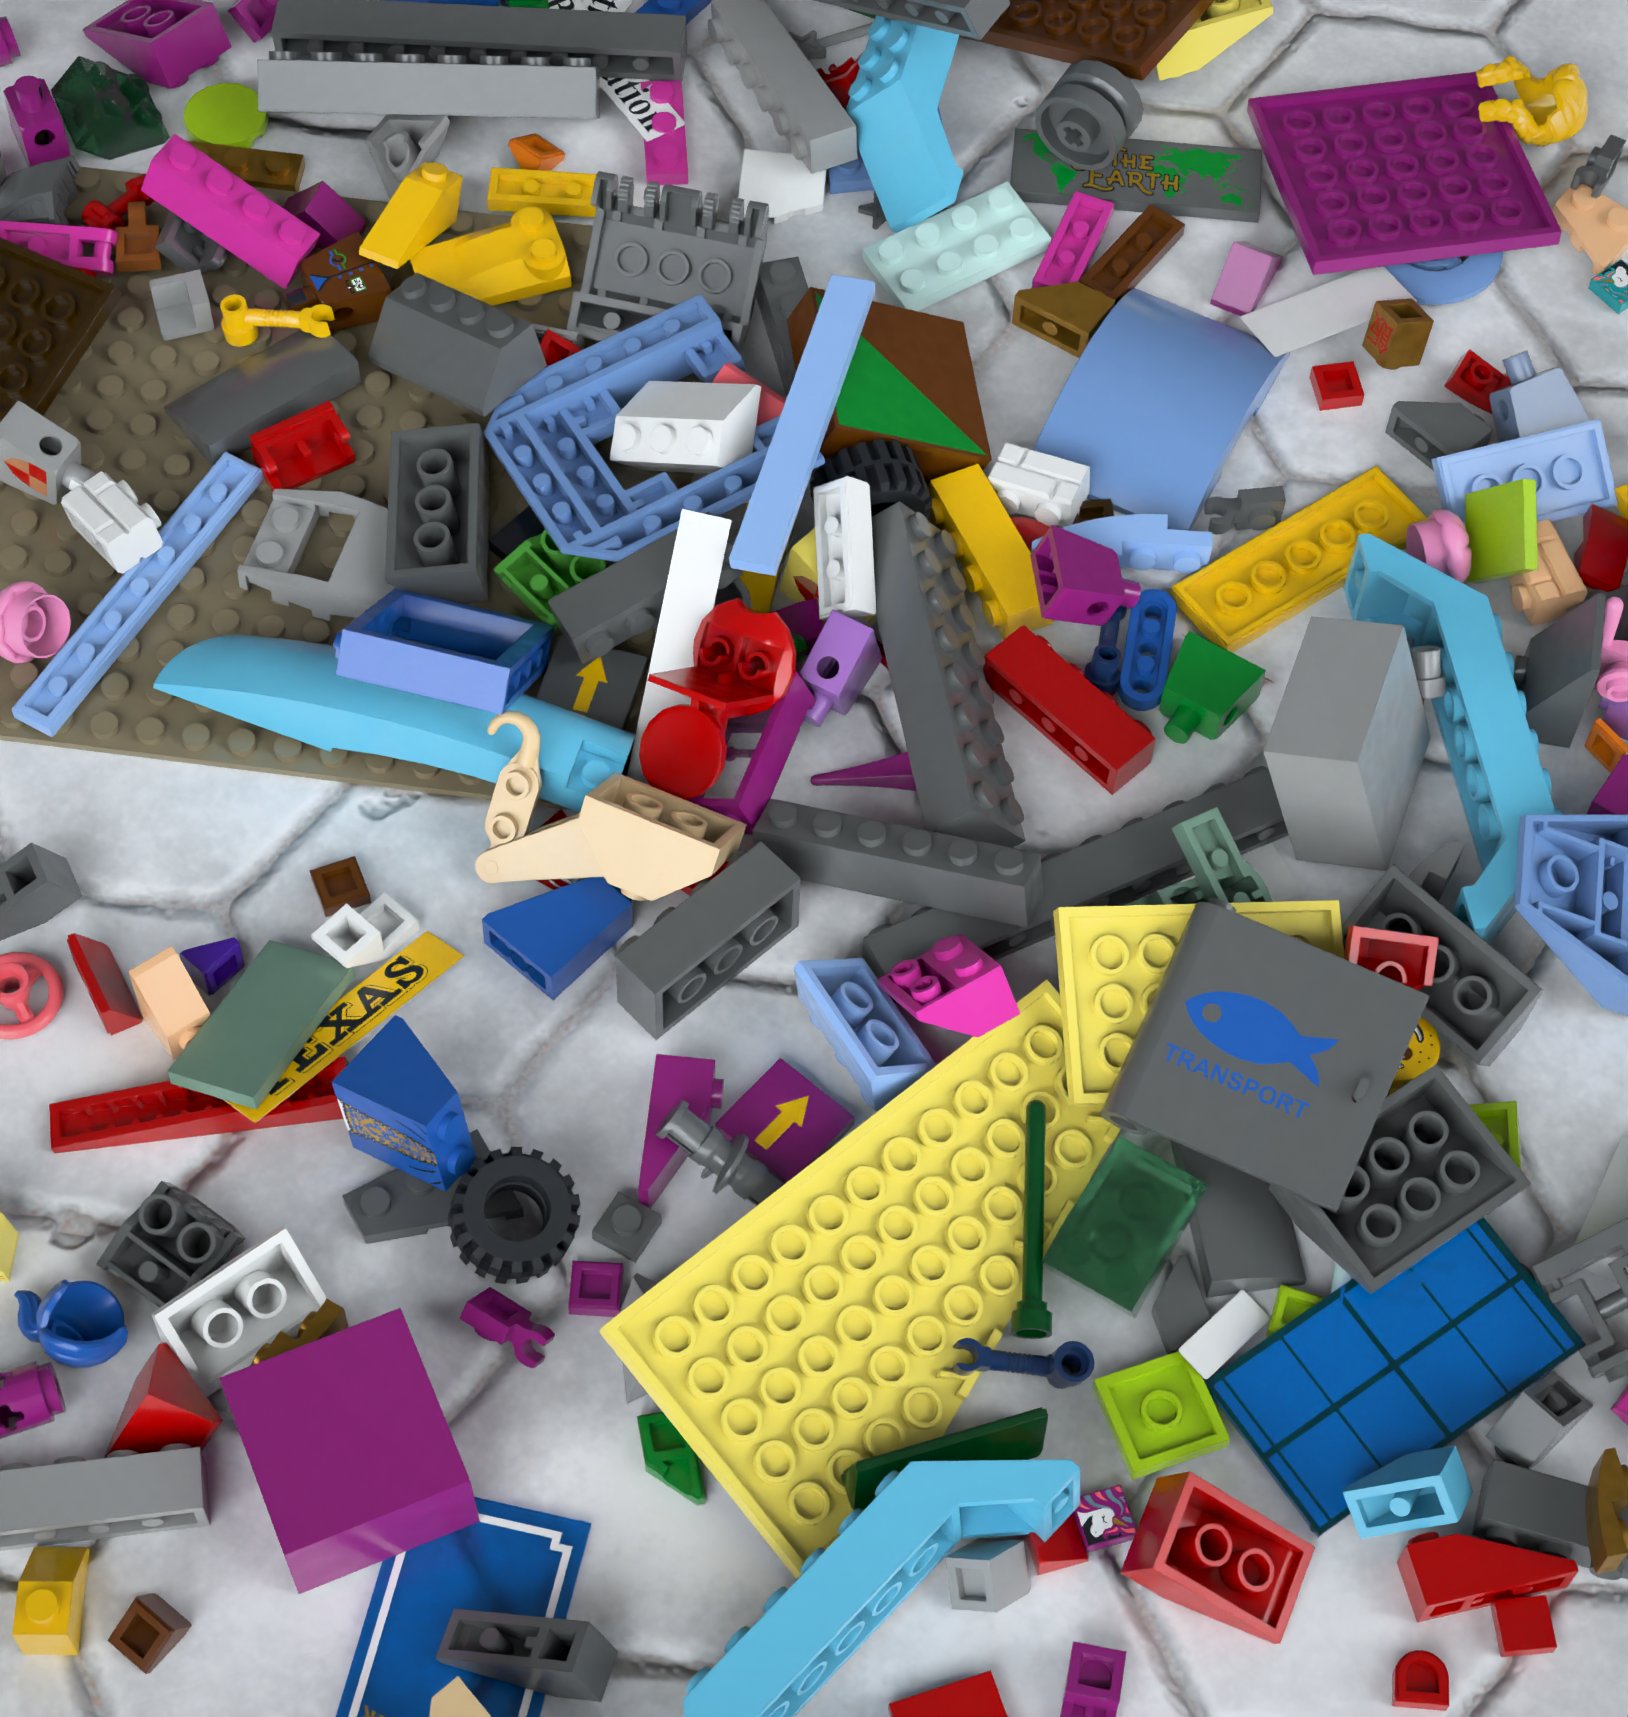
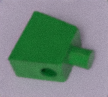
M1189 631L1185 636L1167 678L1161 697L1159 711L1162 715L1170 718L1164 727L1165 734L1172 741L1179 744L1187 743L1194 731L1210 740L1218 739L1257 700L1266 670Z

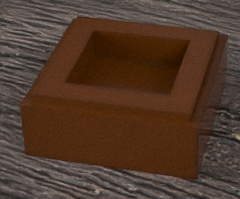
M355 856L310 870L311 880L325 917L334 915L346 903L351 908L371 903L370 893Z

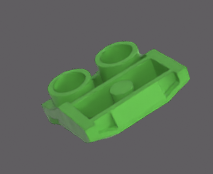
M545 529L543 533L524 541L493 570L503 583L541 621L554 625V630H557L559 627L550 609L548 600L606 569L609 565L605 560L561 553Z

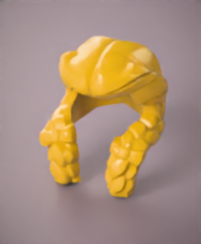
M1514 56L1505 57L1503 62L1490 63L1476 71L1480 88L1513 81L1520 99H1513L1510 102L1503 98L1482 102L1478 107L1479 118L1481 122L1497 120L1511 123L1515 133L1525 145L1532 144L1545 147L1570 139L1579 132L1586 121L1588 94L1585 82L1579 77V70L1575 64H1562L1549 71L1545 78L1537 79Z

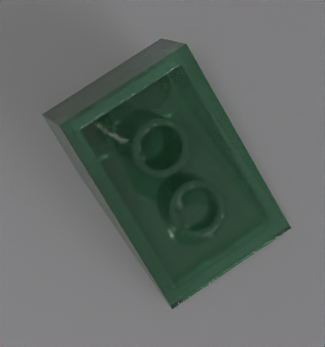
M1120 1136L1066 1217L1042 1262L1048 1270L1135 1318L1209 1185Z

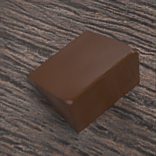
M150 1593L134 1599L107 1641L145 1674H149L186 1635L192 1624L159 1595Z

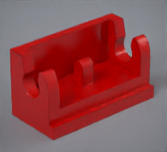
M326 401L249 436L254 464L263 470L264 479L272 491L274 489H296L356 462L355 453L346 441L351 439L350 434L330 401Z

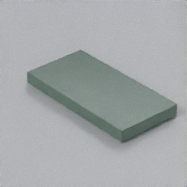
M269 940L169 1068L167 1073L170 1083L257 1109L355 978L354 967L345 968L335 958Z

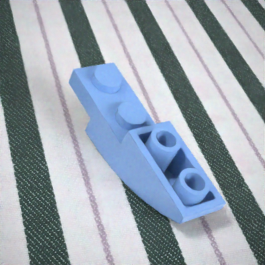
M1168 514L1117 515L1093 519L1062 528L1113 549L1118 556L1120 567L1136 570L1158 569L1173 570L1181 573L1197 572L1209 564L1212 550V532L1167 529ZM1043 537L1032 541L1030 553L1034 551Z

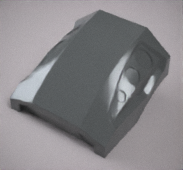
M69 155L53 161L34 164L6 176L0 184V221L69 226V220L64 210L78 196V188L73 179H76V173H78L80 166L75 157Z
M161 1181L152 1194L143 1201L141 1206L124 1221L96 1265L120 1278L160 1308L217 1270L237 1245L243 1243L246 1238L234 1225L203 1202L170 1182Z

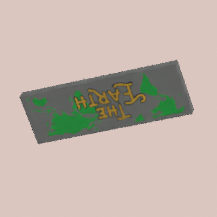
M1015 128L1010 185L1023 202L1068 206L1075 191L1115 203L1114 210L1144 212L1151 204L1169 215L1258 223L1261 200L1262 150L1128 138L1119 153L1107 167L1092 171L1078 169L1060 160L1049 151L1039 137L1037 130Z

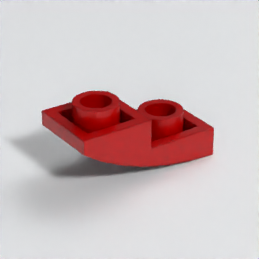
M1469 349L1458 361L1444 387L1470 404L1492 414L1489 400L1490 393L1510 385L1511 382L1507 372L1502 374Z
M1591 504L1583 516V542L1574 553V566L1586 587L1593 590L1601 589L1605 592H1610L1620 588L1628 558V520Z

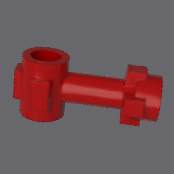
M146 174L125 183L127 191L107 206L99 200L90 201L84 207L81 215L85 226L116 231L115 227H124V220L121 217L128 212V202L145 201L146 206L155 202L154 199L141 191Z

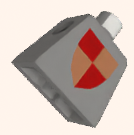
M17 401L0 422L1 482L54 505L59 504L62 501V497L69 490L72 491L78 486L83 488L84 482L97 474L81 465V443L76 437L24 403Z

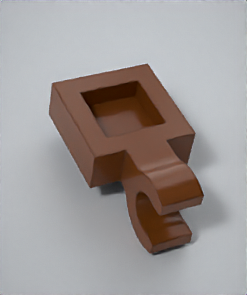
M145 201L128 202V227H115L118 233L116 243L118 272L162 270V253L154 248L161 233L159 225H149Z

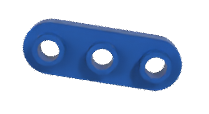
M1158 589L1142 591L1137 604L1131 608L1118 694L1121 701L1127 707L1137 711H1148L1160 704L1167 680L1177 605L1168 593ZM1147 616H1155L1158 618V620L1152 618L1148 619ZM1147 652L1152 654L1153 656H1143L1140 653ZM1141 689L1146 691L1147 693H1139L1135 690Z

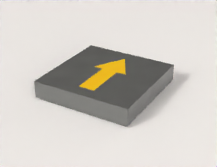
M559 636L536 698L625 730L648 667V657L612 648L607 654L595 657L582 665L566 638Z

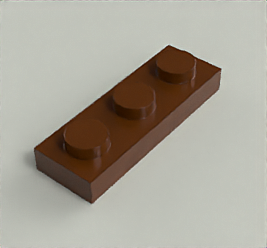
M1150 204L1079 279V282L1092 289L1099 290L1106 296L1114 299L1115 306L1126 293L1137 286L1183 236L1185 224Z

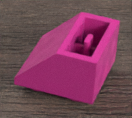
M961 933L957 936H950L939 940L928 952L915 959L899 962L893 966L888 974L877 979L880 988L917 1020L975 1037L984 1035L1020 1014L1002 966Z

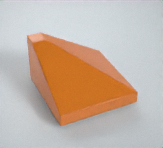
M536 133L510 139L508 143L521 169L551 171L564 160L566 155L562 150Z
M1600 717L1596 719L1584 746L1611 773L1622 756L1628 755V745Z

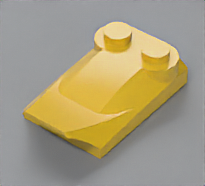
M526 206L518 209L513 214L509 223L427 245L409 259L414 274H422L491 306L572 287L571 273L565 249L553 217L547 210L537 206Z

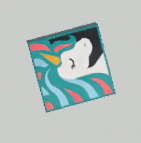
M1622 259L1593 277L1588 287L1617 314L1628 308V264Z

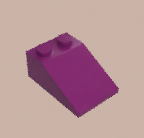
M127 0L82 29L88 39L145 82L168 89L184 85L189 80V75L200 68L214 65L218 62L219 55L232 47L214 4L201 0Z

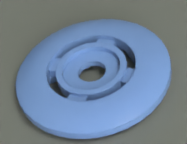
M1503 251L1470 255L1464 262L1460 260L1461 257L1384 267L1417 300L1416 303L1430 305L1452 304L1476 296L1493 282L1501 267Z

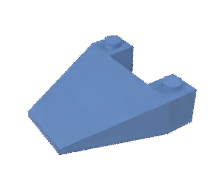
M1524 815L1520 817L1514 907L1602 1008L1628 1016V815Z

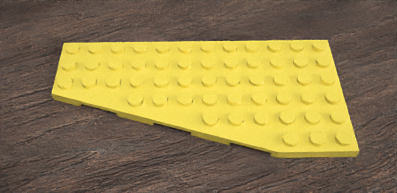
M1048 979L1016 1003L1020 1011L1018 1016L980 1037L973 1036L599 1330V1333L796 1579L802 1575L800 1572L802 1565L816 1549L822 1547L826 1550L840 1536L838 1534L840 1525L854 1511L851 1508L841 1478L843 1471L857 1461L942 1437L963 1400L967 1398L981 1374L979 1371H975L968 1376L954 1373L951 1369L958 1363L973 1364V1356L967 1350L955 1349L952 1346L960 1339L972 1338L978 1341L981 1346H987L994 1350L1011 1318L1012 1311L1016 1310L1017 1302L1022 1299L1027 1104L1032 1100H1040L1046 1106L1043 1264L1077 1206L1076 1203L1107 1149L1121 1130L1101 1116L1100 1112L1104 1105L1069 1107L1060 994Z

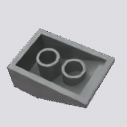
M1595 594L1532 637L1525 655L1516 656L1513 679L1515 683H1519V690L1523 691L1526 698L1527 711L1525 717L1529 729L1536 731L1538 741L1541 744L1569 748L1600 673L1606 595Z

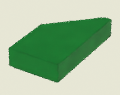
M663 1412L637 1416L646 1472L697 1506L705 1504L698 1457L694 1450Z

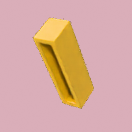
M975 464L930 480L929 493L932 498V507H930L931 514L928 519L934 526L938 525L941 531L946 530L953 537L957 546L955 558L958 559L963 568L966 586L971 593L977 592L982 601V609L987 623L991 627L996 626L1003 640L1022 625H1025L1030 631H1035L1053 624L1054 620L1042 618L1030 558L1031 553L980 465Z

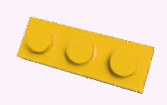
M492 167L487 207L490 211L516 212L518 209L526 206H537L544 208L551 215L595 217L596 207L590 203L597 174Z

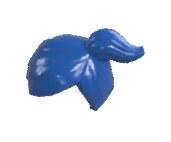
M65 1279L55 1284L42 1300L36 1293L30 1290H18L14 1295L19 1302L18 1327L22 1334L31 1342L40 1343L45 1353L59 1364L73 1368H89L103 1364L115 1356L127 1342L128 1330L127 1325H125L121 1304L116 1296L101 1284L93 1281L68 1282Z

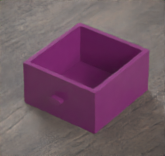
M401 1308L219 1378L298 1594L480 1522L469 1476Z

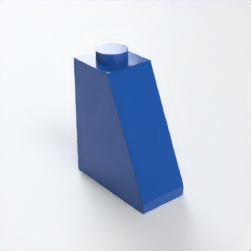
M589 877L488 913L482 919L484 943L554 1001L633 927L632 899L623 895L621 888L608 884L603 878Z

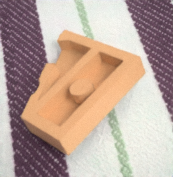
M1585 184L1579 185L1576 190L1570 186L1555 202L1552 212L1560 228L1569 234L1570 241L1578 252L1585 250L1594 262L1592 271L1595 275H1598L1616 263L1628 249V209L1603 194L1598 198L1591 197L1594 189Z

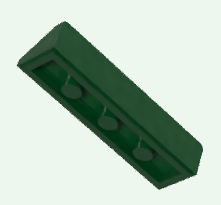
M1036 1408L855 1462L843 1471L841 1475L851 1508L853 1510L858 1508L860 1510L866 1509L877 1497L875 1491L880 1482L893 1470L900 1473L911 1461L1029 1460L1038 1457L1043 1450L1048 1422L1046 1408Z

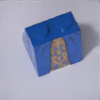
M394 1015L332 1081V1085L354 1148L446 1192L460 1176L468 1172L471 1164L477 1158L457 1090L404 1019Z

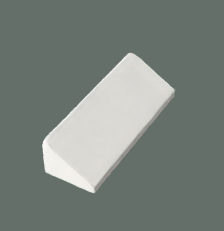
M846 476L813 487L820 620H827L832 610L849 618L876 614L869 484Z

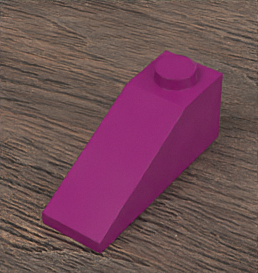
M656 1054L638 1186L639 1203L650 1209L689 1156L686 1151L669 1138L660 1139L655 1135L656 1130L671 1109L681 1099L689 1103L688 1110L710 1126L712 1108L721 1109L724 1091V1079L715 1078V1060Z

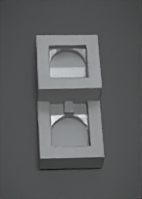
M1455 840L1444 845L1423 860L1409 874V877L1439 902L1457 867L1465 843Z

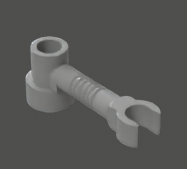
M1406 636L1421 698H1437L1446 695V674L1441 673L1440 647H1414V638Z

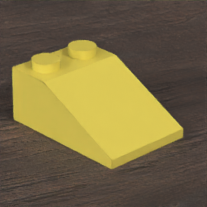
M1215 0L1156 65L1154 70L1158 80L1178 78L1186 73L1202 68L1272 15L1273 6L1270 0Z

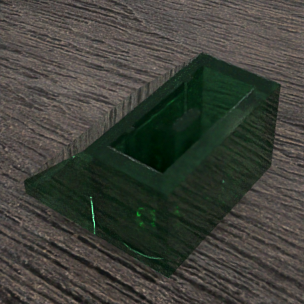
M78 56L50 90L76 149L112 160L164 144L170 138L162 121V114L156 108L149 93L148 84L136 74L131 73L128 75L112 69L102 61L94 62Z

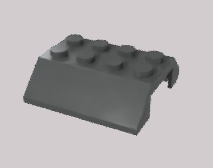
M598 171L590 203L596 207L581 291L573 292L566 330L579 332L583 338L602 341L701 294L721 320L723 333L738 353L741 354L751 325L767 243L769 204L750 200L744 221V199L734 197L728 212L729 224L717 222L718 194L707 193L703 213H701L702 191L665 184L660 199L659 182L649 181L644 191L645 203L644 208L633 206V177L622 176L618 191V175Z

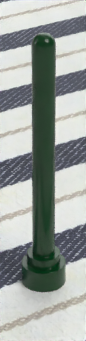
M1032 1100L1026 1106L1022 1300L1017 1302V1310L1011 1313V1334L1023 1339H1043L1052 1336V1313L1047 1311V1303L1042 1301L1046 1106L1040 1100Z

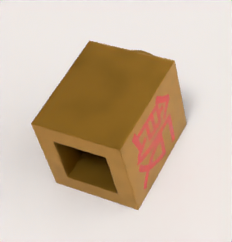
M1412 298L1376 301L1362 346L1376 360V363L1383 368L1396 370L1400 367L1419 366L1434 320Z

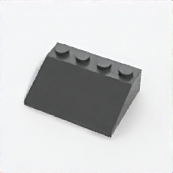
M1436 1064L1385 1098L1336 1213L1270 1184L1268 1189L1297 1227L1366 1291L1372 1294L1529 1187L1531 1183Z

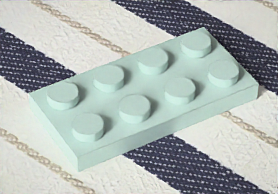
M1007 181L923 220L915 226L908 227L862 249V256L867 267L897 307L920 311L1047 251L1051 243V237Z

